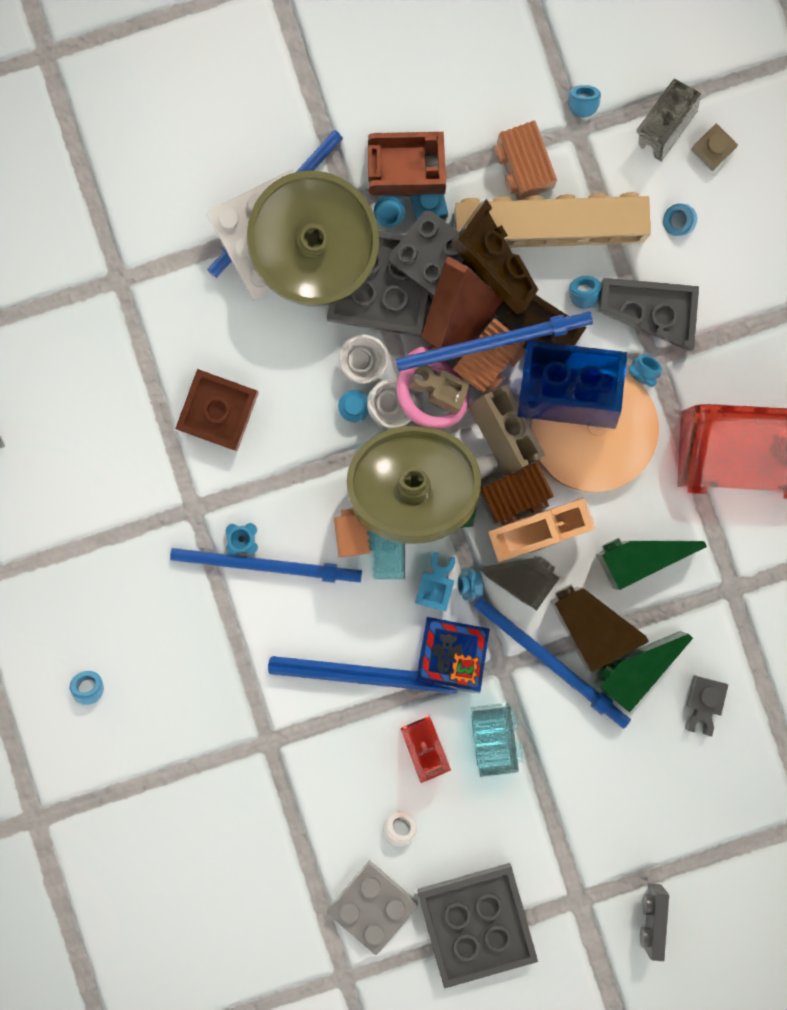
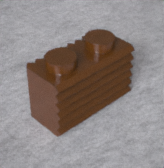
M538 461L482 487L480 492V498L493 525L501 522L502 526L520 520L518 514L527 509H530L533 514L548 507L549 503L547 500L554 497Z

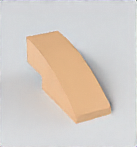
M583 497L490 530L488 534L498 562H502L592 531L596 526L586 498Z

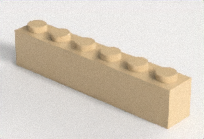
M637 192L623 193L620 197H607L605 193H595L589 195L588 198H575V195L564 194L557 196L556 199H544L543 196L534 195L528 196L524 200L512 201L510 197H497L493 201H488L492 207L489 213L497 227L502 225L508 235L504 239L509 248L644 243L651 235L649 196H639ZM465 198L460 203H455L454 228L457 231L462 229L474 210L481 203L480 199Z

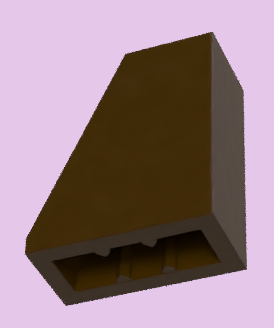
M572 584L556 591L555 595L557 598L550 601L582 663L591 673L649 642L646 635L582 587L577 586L573 588Z

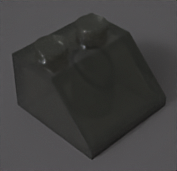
M537 556L534 558L522 557L502 562L480 564L477 568V571L536 611L560 578L553 573L556 567L540 556L539 558Z

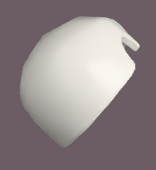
M371 335L355 336L346 341L340 350V368L349 380L360 384L371 383L385 374L389 364L388 351L379 339Z
M394 379L378 382L369 392L367 399V409L370 417L377 425L387 429L407 426L412 421L399 404L396 393L397 380ZM409 390L410 397L413 403L415 404V396L412 393V391Z

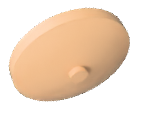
M606 365L578 366L557 376L539 395L530 419V427L545 453V456L538 459L543 469L562 485L583 492L613 490L635 479L650 462L659 437L657 411L646 389L628 373Z

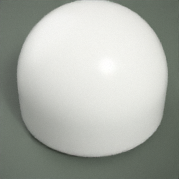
M403 811L392 813L383 826L386 840L398 847L410 843L417 832L415 820L411 815ZM404 820L407 823L408 833L406 836H400L393 830L394 821Z

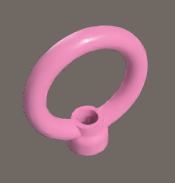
M430 347L417 348L408 353L407 356L426 352ZM445 361L428 364L434 371L439 372L443 369L464 380L463 377L453 370L454 367ZM415 368L400 372L396 384L397 398L402 410L412 421L420 426L440 430L449 428L462 419L468 407V391L461 411L456 415L450 412L445 416H430L420 411L410 397L409 384L412 377L417 374L414 372Z

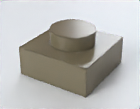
M716 123L693 145L691 150L714 171L738 147V144Z

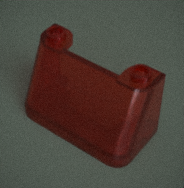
M700 404L681 411L677 487H686L689 494H707V488L777 491L778 493H784L783 499H787V408Z

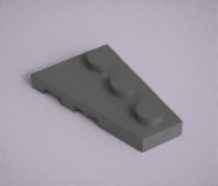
M603 278L601 280L599 313L691 352L694 350L699 286Z

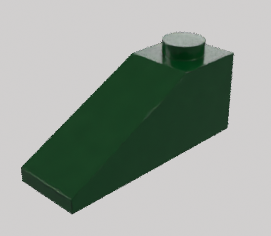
M616 538L603 544L602 548L604 551L596 554L612 588L621 590L706 548L707 545L705 541L621 542L620 538Z
M678 631L635 649L598 669L596 673L598 678L594 683L625 710L631 712L691 642L693 637L688 633Z

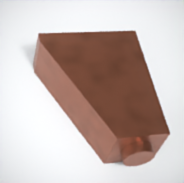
M450 257L444 262L421 336L431 345L428 351L475 340L503 301L469 267ZM463 356L453 358L451 360L458 363Z

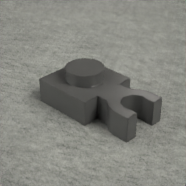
M696 675L693 676L686 706L694 709V712L687 719L686 730L695 732L696 724L703 721V734L710 737L713 736L714 724L712 716L713 714L722 715L729 684Z

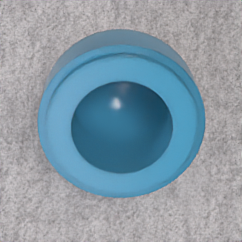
M590 85L574 87L569 92L568 100L571 112L582 118L593 115L599 108L601 92L596 87ZM580 94H587V95H589L590 97H581V96H578V95H580Z
M674 204L664 214V228L673 236L687 235L697 225V213L688 204ZM683 211L687 216V222L683 228L676 229L672 226L671 219L674 214Z
M581 276L574 279L569 286L570 299L573 304L583 309L595 306L600 300L601 282L591 276ZM586 284L590 286L592 290L580 291L578 290V287L580 285Z
M93 671L78 673L73 677L69 686L73 699L82 705L96 703L104 691L102 678ZM91 679L95 682L92 690L88 692L79 691L80 684L84 680Z

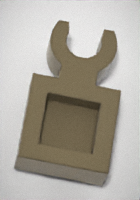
M428 365L415 368L414 372L421 375L424 381L414 378L409 384L413 390L429 392L427 401L455 415L461 411L470 383L443 369L435 375Z

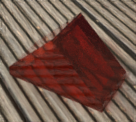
M430 715L400 728L421 783L451 771L449 759Z

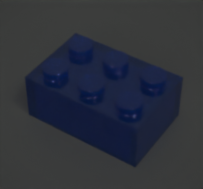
M528 340L517 417L616 429L622 411L628 352Z

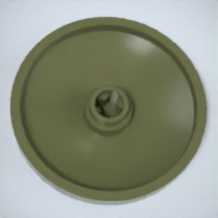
M299 171L276 180L257 199L248 222L247 247L255 271L273 292L293 303L307 306H322L343 300L365 282L377 259L379 230L371 206L352 184L341 177L327 172Z
M424 426L397 427L371 438L353 457L346 480L349 503L358 520L376 535L387 540L406 544L436 541L457 531L474 513L481 492L479 465L470 449L455 436L436 428Z

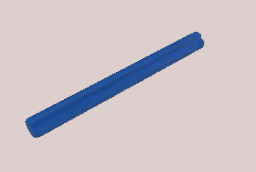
M277 656L270 657L268 662V673L272 675L452 694L457 693L459 687L458 684L422 678L419 671Z

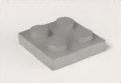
M369 860L330 905L327 914L377 956L418 907V901Z

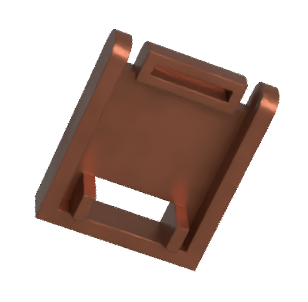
M444 131L369 134V194L374 196L446 194ZM425 155H437L438 167H426Z

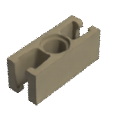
M508 384L498 388L493 393L491 391L468 405L505 477L545 456Z

